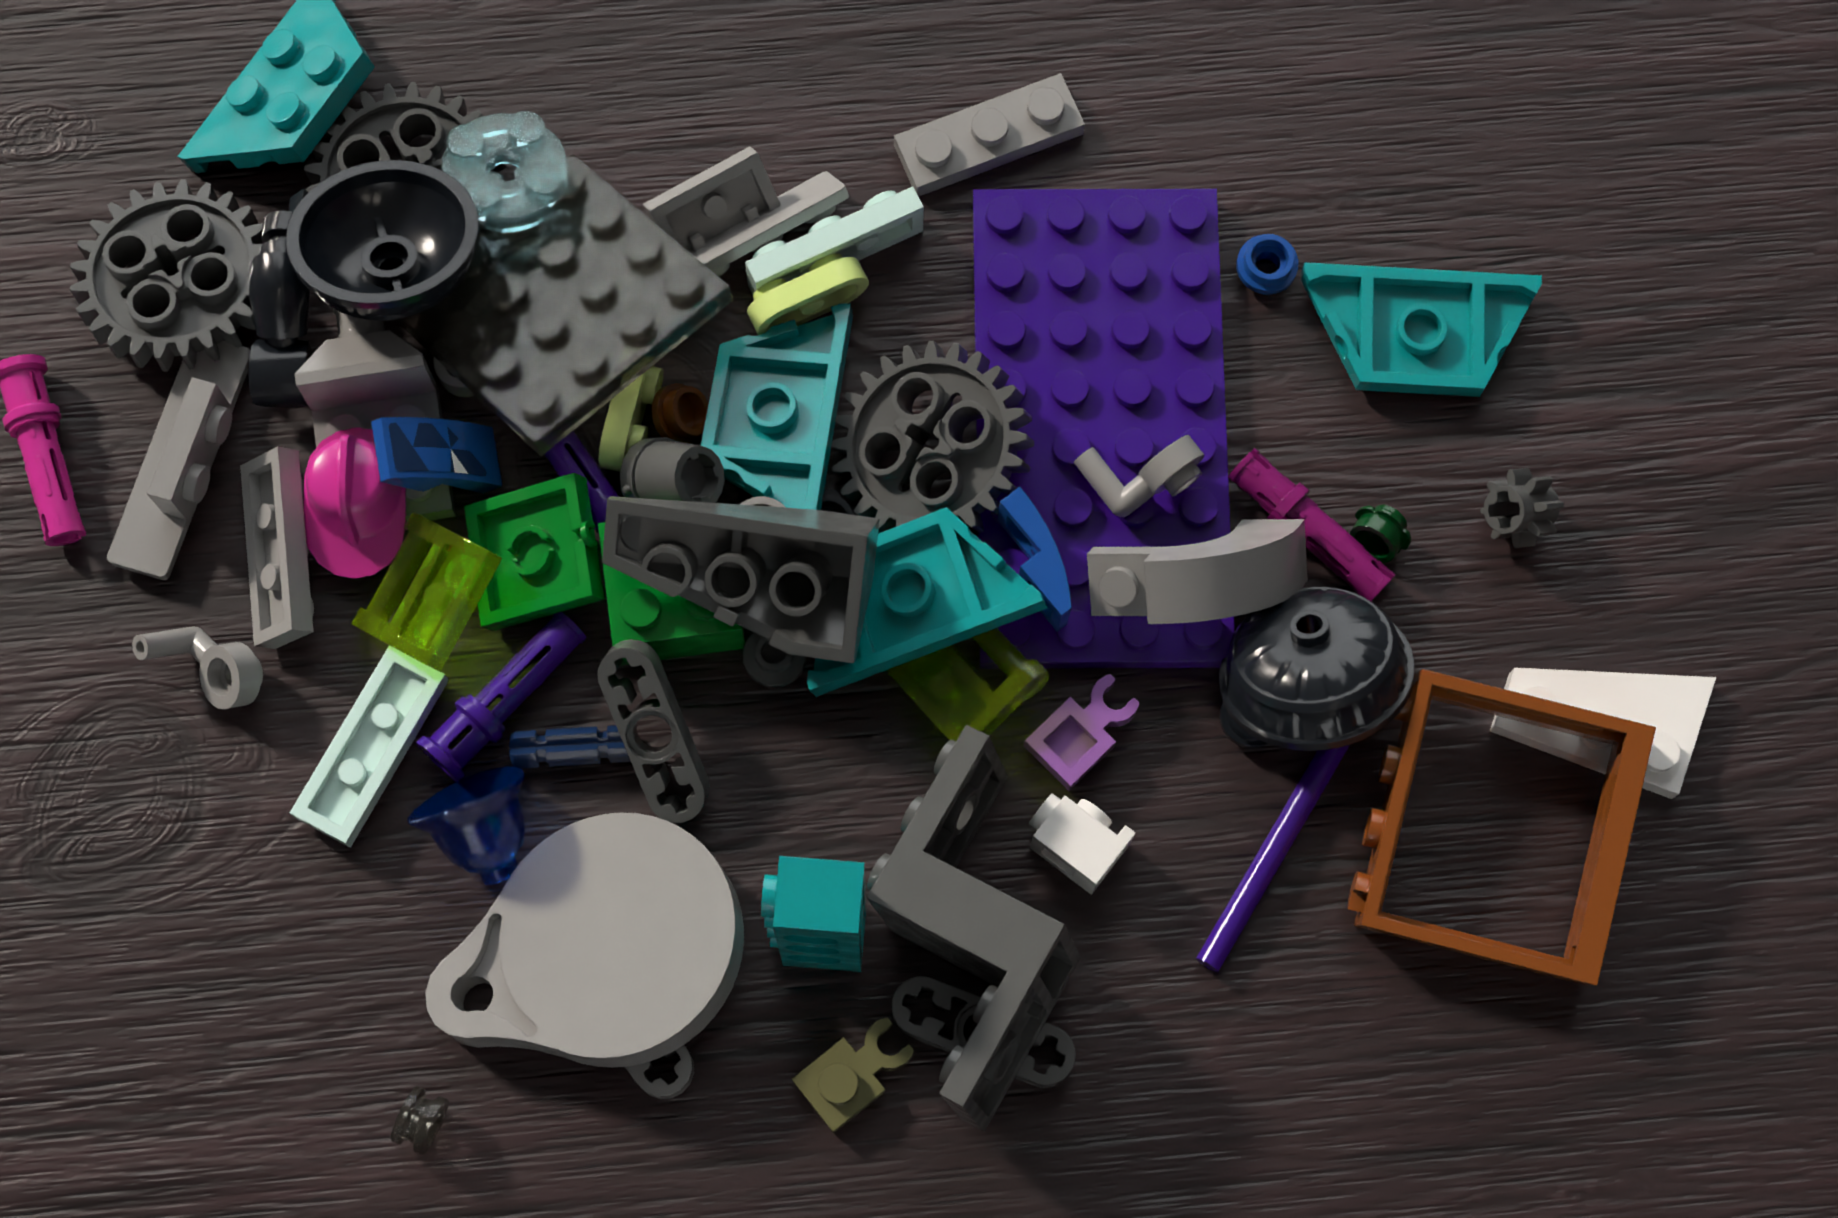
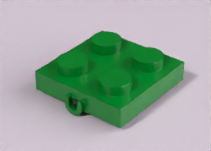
M571 473L464 506L471 556L465 557L463 567L466 576L475 582L480 625L482 628L496 631L605 600L587 478ZM475 563L479 567V571L474 572L472 564Z

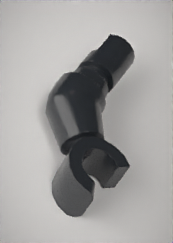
M304 188L290 197L289 211H274L266 215L262 231L263 245L260 247V254L251 261L249 296L257 336L266 338L256 340L251 345L249 355L250 395L252 402L257 406L276 408H302L308 406L296 386L295 373L312 355L310 340H298V337L307 335L310 289L301 282L294 272L286 247V233L290 218L300 201L309 193Z

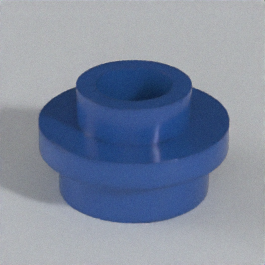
M1262 234L1249 239L1241 247L1237 257L1236 269L1240 280L1247 288L1259 294L1271 295L1284 291L1292 284L1298 271L1299 262L1296 251L1287 240L1275 234ZM1264 259L1270 260L1276 265L1277 271L1272 274L1263 273L1258 270L1256 263Z

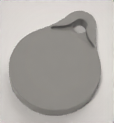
M620 812L597 815L574 822L553 833L532 849L511 874L485 917L465 940L439 963L430 975L426 988L427 1011L438 1028L462 1045L477 1048L499 1046L531 1049L567 1058L581 1064L611 1068L628 1067L661 1058L677 1050L699 1034L719 1012L733 988L739 972L744 947V923L738 896L724 869L708 849L693 835L667 820L639 813ZM482 983L492 986L493 998L486 1010L464 1011L463 1002L465 995L472 987Z

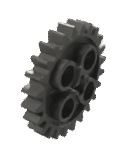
M410 82L405 97H397L391 84H385L383 100L375 102L366 91L360 92L363 108L356 112L346 105L341 112L345 122L341 126L333 123L325 133L330 140L329 143L318 142L312 150L315 159L320 163L304 166V171L309 181L315 184L305 189L310 192L328 177L350 167L357 166L362 161L391 160L381 143L382 137L389 135L393 138L403 161H412L435 167L462 184L474 201L479 219L480 235L489 236L491 231L483 214L501 215L502 208L499 199L494 194L507 192L504 175L498 173L506 168V163L502 151L495 150L499 146L495 131L493 129L484 130L486 124L482 113L477 110L466 115L467 107L464 98L460 95L445 105L444 94L441 87L437 85L430 91L427 98H421L416 82ZM424 134L434 136L432 141L425 146H409L410 142L417 136Z
M181 179L175 193L167 195L159 181L154 183L153 198L144 200L139 192L135 189L131 190L130 200L132 206L126 210L110 202L108 208L114 219L109 224L93 219L90 221L89 224L95 232L97 239L96 241L78 240L76 245L86 260L70 264L72 272L79 281L70 286V291L79 304L76 308L84 324L89 326V330L99 345L107 342L108 347L117 359L130 352L129 354L136 366L143 368L149 362L152 355H154L162 371L168 372L174 357L182 356L190 370L195 368L197 352L205 350L211 359L218 361L220 360L218 343L225 340L230 345L239 348L242 346L236 330L240 326L256 330L249 296L251 261L260 254V247L263 245V223L258 224L249 205L240 208L232 192L229 191L218 199L212 185L206 182L198 193L193 195L186 179ZM200 233L195 239L182 242L189 235ZM143 259L136 266L125 268L132 261ZM225 281L219 288L205 291L214 282ZM167 307L165 312L159 316L148 317L154 310Z
M929 341L925 349L924 358H921L912 347L906 345L903 347V364L898 366L885 355L880 357L884 374L877 379L863 371L860 376L868 390L863 396L853 392H846L845 398L855 407L853 415H837L835 419L838 424L848 430L846 437L833 440L831 446L839 453L847 455L846 459L832 467L833 472L840 477L851 479L840 490L841 494L850 501L860 500L854 510L858 516L879 518V532H884L945 507L978 533L983 532L984 526L980 514L987 509L998 516L1000 503L997 498L1001 492L1009 495L1017 489L1009 481L1011 474L1027 473L1031 469L1029 465L1017 457V451L1026 450L1034 446L1033 439L1027 434L1017 431V429L1032 421V416L1024 408H1013L1024 397L1022 392L1014 385L1005 386L1009 375L998 365L989 369L990 360L981 352H975L968 359L967 351L959 343H953L945 357L943 349L936 342ZM933 390V399L930 406L920 414H912L913 403L919 394ZM962 396V400L953 405L954 398ZM984 418V429L980 437L971 443H963V433L968 424L976 419ZM929 438L940 440L934 450L924 447ZM900 444L898 460L889 468L881 469L883 453L892 445ZM944 473H951L952 483L949 490L943 496L932 499L931 487L938 476ZM910 482V489L903 492L902 486Z

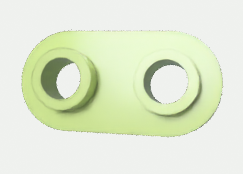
M831 254L816 261L806 274L788 282L785 279L773 280L758 288L753 294L754 301L749 305L747 314L758 335L764 334L772 326L795 319L797 326L830 312L832 306L841 303L847 304L853 301L867 289L869 280L857 258H843L841 254Z
M627 349L623 355L601 436L598 460L600 468L620 472L623 458L631 446L642 439L648 438V427L642 426L647 404L652 405L654 396L662 388L663 369L654 367L655 358L652 353Z

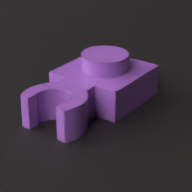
M1111 674L1102 677L1095 683L1089 698V705L1085 709L1069 697L1024 742V747L1068 791L1114 748L1116 741L1105 730L1108 727H1120L1132 720L1140 702L1135 698L1131 699L1125 707L1118 710L1111 709L1104 703V694L1110 691L1116 680Z

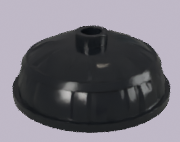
M375 161L340 171L315 186L300 201L290 218L286 233V247L289 260L297 277L327 305L341 313L356 318L390 321L408 318L425 312L442 302L458 287L467 273L470 261L476 251L480 226L473 199L462 184L452 176L435 167L412 161Z
M1331 587L1301 588L1295 595H1292L1284 602L1251 612L1243 619L1234 632L1230 641L1228 655L1222 659L1219 671L1220 691L1224 705L1229 715L1243 730L1268 744L1302 751L1328 750L1347 746L1383 729L1406 705L1415 680L1412 649L1404 634L1392 622L1389 616L1372 601L1353 592Z

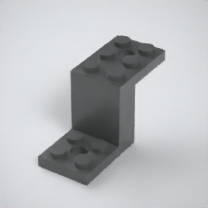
M966 725L957 741L949 740L940 751L934 765V775L936 777L924 798L921 796L916 797L907 808L901 822L903 835L892 854H883L874 865L867 883L870 892L866 898L891 932L991 984L983 993L976 1006L973 1021L977 1023V1026L965 1048L957 1045L951 1051L939 1076V1082L944 1084L939 1092L940 1096L962 1121L985 1132L1080 961L1081 956L1065 924L957 869L959 862L1008 778V774L990 736Z

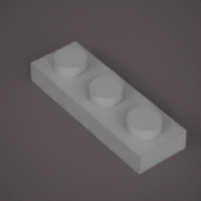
M1059 73L894 135V147L911 186L914 187L919 197L1081 136L1084 133L1085 123L1062 74Z
M279 446L240 465L254 647L271 649L279 648L314 632L312 619L314 603L310 594L307 558L309 549L306 543L303 509L304 482L300 472L299 450Z

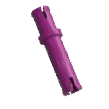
M1256 448L1249 452L1228 476L1232 482L1248 493L1269 514L1267 519H1305L1306 548L1331 571L1343 579L1358 595L1372 601L1395 577L1396 574L1393 571H1390L1383 563L1372 556L1363 545L1307 496L1310 491L1301 482L1295 485L1280 473Z

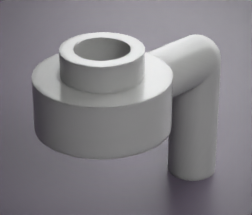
M1185 435L1153 457L1140 470L1139 475L1126 486L1120 482L1094 447L1082 453L1074 461V464L1111 512L1118 517H1126L1152 496L1166 489L1173 497L1188 488L1202 475L1197 465L1205 455L1189 435Z
M195 626L136 635L132 642L133 653L139 660L190 653L200 663L199 676L203 692L208 701L218 709L249 705L258 696L263 681V669L259 659L252 650L241 642L217 645L201 628Z

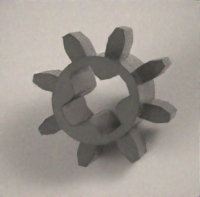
M1529 468L1508 470L1507 480L1489 481L1487 487L1490 493L1487 495L1484 507L1480 509V513L1485 515L1488 525L1493 529L1491 537L1493 539L1512 537L1514 548L1535 546L1537 537L1555 535L1557 529L1553 523L1558 518L1560 509L1564 507V502L1559 501L1558 495L1551 487L1553 478L1551 476L1532 478Z

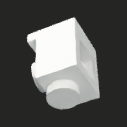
M1053 793L1044 801L1029 822V825L1037 830L1033 835L1030 848L1091 895L1129 847L1135 832L1125 825L1117 835L1109 829V826L1112 824L1111 819L1091 802L1081 799L1076 804L1065 795L1062 799H1059Z

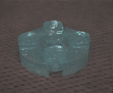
M520 111L515 114L487 115L467 124L456 126L448 134L447 148L442 158V171L456 179L468 191L476 206L478 219L484 221L486 229L497 232H515L534 227L545 221L553 213V205L560 199L561 194L564 196L568 184L566 154L559 139L554 133L545 128L544 121L537 114L529 111ZM499 164H512L518 167L514 170V179L511 181H503L500 174L494 173L489 175V171Z

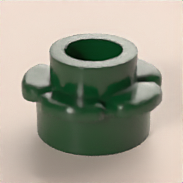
M1378 505L1375 508L1373 506H1363L1355 513L1357 521L1351 529L1350 535L1381 563L1391 561L1401 549L1407 550L1410 546L1411 534L1406 529L1407 521L1395 508L1388 505Z

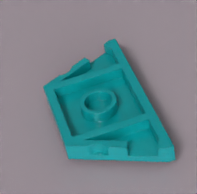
M296 0L177 156L191 171L203 173L207 171L209 162L230 160L237 169L259 167L266 162L287 164L304 162L375 68L367 52L356 39L357 36L349 22L335 4V0Z
M1305 262L1301 271V282L1356 390L1480 397L1541 287L1542 275Z
M841 303L832 306V315L797 326L795 319L772 326L764 334L758 336L746 335L720 344L701 446L712 449L720 458L724 468L725 480L753 497H770L781 502L786 508L821 510L853 321L851 304Z
M945 507L878 534L873 583L856 660L853 664L815 658L814 669L808 670L807 685L809 691L816 697L1047 609V604L1042 594L1032 584L1027 583L987 543L982 542L971 532L965 523Z

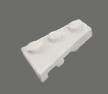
M1514 668L1508 675L1504 689L1656 727L1642 788L1673 799L1680 793L1716 677ZM1495 716L1490 732L1606 774L1612 748L1611 744Z

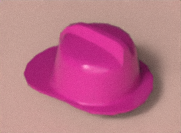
M360 427L337 431L322 440L310 455L304 475V521L307 547L319 565L334 575L353 579L375 575L391 564L402 547L406 529V488L380 482L373 431Z

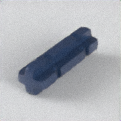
M616 725L607 726V731L599 732L598 726L546 729L545 735H538L536 730L515 731L510 735V761L518 769L538 768L540 762L546 761L549 763V767L600 764L601 758H608L610 763L631 762Z

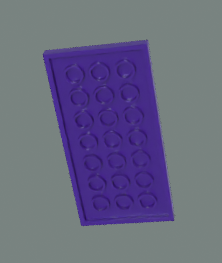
M973 189L975 352H981L990 360L989 369L998 365L1009 375L1005 386L1014 385L1024 396L1013 408H1024L1032 416L1031 422L1017 429V431L1027 434L1034 440L1033 447L1017 451V457L1031 467L1030 472L1012 473L1009 481L1017 488H1022L1046 523L1065 568L1072 606L1068 624L1058 632L1039 611L979 634V669L1220 668L1222 659L1228 655L1230 641L1235 632L1234 617L1189 623L1148 624L1147 616H1091L1087 553L1093 547L1181 546L1214 540L1231 532L1217 189ZM984 418L976 419V440L983 432ZM1185 435H1189L1205 455L1197 465L1202 475L1188 488L1173 497L1166 489L1152 496L1126 517H1118L1111 512L1074 464V461L1082 453L1094 447L1120 482L1126 486L1139 475L1140 470L1153 457ZM1001 492L997 498L998 502L1000 503L1008 495ZM986 509L980 514L984 531L981 533L977 532V537L982 542L987 543L1019 574L1020 566L1029 558L997 521L998 516Z

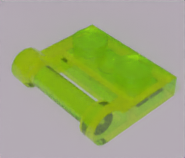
M412 512L404 526V529L409 531L369 606L367 609L360 607L351 624L441 672L502 558ZM433 544V545L431 546V548H430V550H429L427 556L425 557V559H424V561H423L421 567L419 568V570H418V572H417L415 578L413 579V581H412V583H411L409 589L407 590V592H406V594H405L403 600L401 601V603H400V605H399L397 611L395 612V614H394V616H393L391 622H389L390 619H391V617H392V615H393V613H394V611L396 610V608H397V606H398L400 600L402 599V597H403V595H404L406 589L408 588V586H409V584H410L412 578L414 577V575H415V573H416L418 567L420 566V564H421V562H422L424 556L426 555V553H427V551H428L430 545Z
M998 628L971 637L1008 676L996 690L954 645L886 670L949 740L957 741L966 725L990 735L1023 701L1035 696L1049 680L1050 675L1036 659L1027 660Z

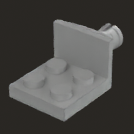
M333 308V312L336 315L338 337L325 340L295 373L296 386L312 411L316 447L322 440L340 430L355 427L372 430L371 421L381 417L443 419L439 388L423 354L390 330L385 331L384 321L356 318ZM441 484L424 492L406 488V524L456 517L452 486Z

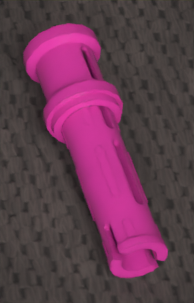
M22 354L8 357L0 361V389L7 411L2 421L5 431L11 437L17 438L19 448L21 449L26 474L40 517L45 545L63 546L81 540L82 536H86V531L76 506L73 488L57 438L56 429L59 427V421L62 417L59 406L50 401L43 377L48 371L45 357L37 354Z

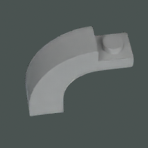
M1242 519L1235 529L1225 536L1189 545L1167 547H1093L1087 553L1091 616H1147L1148 624L1189 623L1248 614L1284 602L1292 595H1295L1308 581L1305 519Z

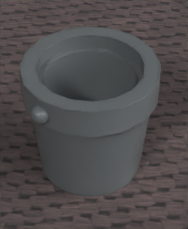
M668 437L646 438L631 446L623 458L620 471L621 491L624 497L716 503L722 494L725 482L724 468L720 458L712 449L701 445L681 443Z

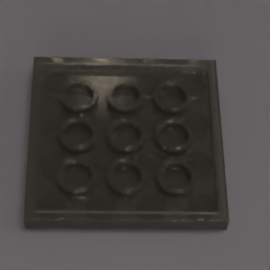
M571 154L489 218L486 229L480 228L478 245L470 261L467 273L458 287L448 297L425 312L395 321L542 456L733 301V297L728 284L574 154Z

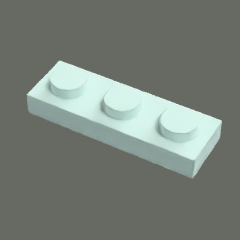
M913 186L899 193L892 190L885 191L866 202L863 209L843 218L834 215L820 220L809 229L808 234L788 243L780 240L766 244L754 253L752 259L745 262L748 286L752 294H754L758 288L770 281L785 279L788 282L808 273L809 268L825 256L838 253L843 258L855 257L859 261L923 232L924 206Z
M389 645L291 809L290 814L295 819L351 848L449 681L447 676Z

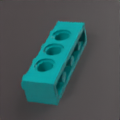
M779 856L778 874L764 875L761 917H764V928H767V938H770V947L779 949L783 966L861 972L867 909L865 862Z

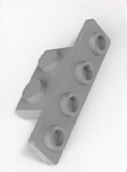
M749 146L643 203L667 257L617 283L615 287L620 297L635 313L664 307L676 297V292L696 281H709L719 277L729 269L731 262L749 252H756L766 244L782 240L784 233L802 223H815L827 218L835 211V205L849 198V193L841 181L825 171L777 196L758 152Z
M222 341L217 344L220 360L214 361L203 350L197 352L194 369L189 370L184 360L182 361L108 551L107 560L113 566L160 580H167L170 577L197 504L204 498L208 489L210 470L219 446L224 443L229 434L232 412L249 370V348L244 346L237 348L226 341Z

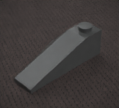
M610 496L607 499L602 563L671 597L677 595L715 613L714 618L732 627L736 623L770 640L769 645L788 654L854 664L873 583L880 519L815 509Z

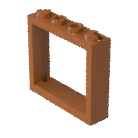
M1421 669L1415 674L1414 686L1406 705L1394 718L1395 720L1403 721L1397 747L1387 744L1382 756L1378 782L1387 784L1382 810L1371 808L1362 843L1363 846L1372 848L1367 873L1359 871L1355 873L1348 898L1347 909L1357 912L1354 926L1582 985L1597 986L1656 727ZM1431 700L1612 745L1563 958L1382 911Z

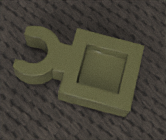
M888 1017L880 1019L871 1025L865 1036V1045L857 1052L854 1051L843 1037L792 1078V1082L833 1134L885 1092L884 1087L875 1077L877 1073L881 1070L894 1071L904 1067L914 1054V1050L910 1045L902 1048L898 1054L892 1056L885 1055L879 1050L877 1043L880 1036L892 1028V1022Z

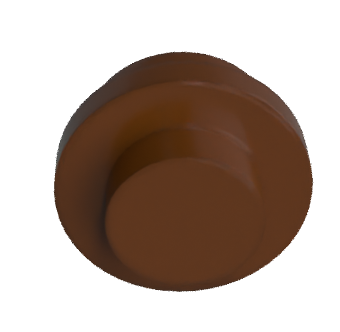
M681 383L662 387L655 394L652 402V419L657 432L661 437H668L681 443H694L704 431L709 403L704 394L695 387L686 386Z

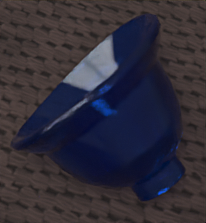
M504 766L468 776L458 783L455 782L424 801L409 815L407 819L408 824L419 830L429 832L445 857L461 870L469 873H479L483 883L486 885L502 882L510 878L519 865L515 855L524 841L525 822L518 793L525 774L520 768Z

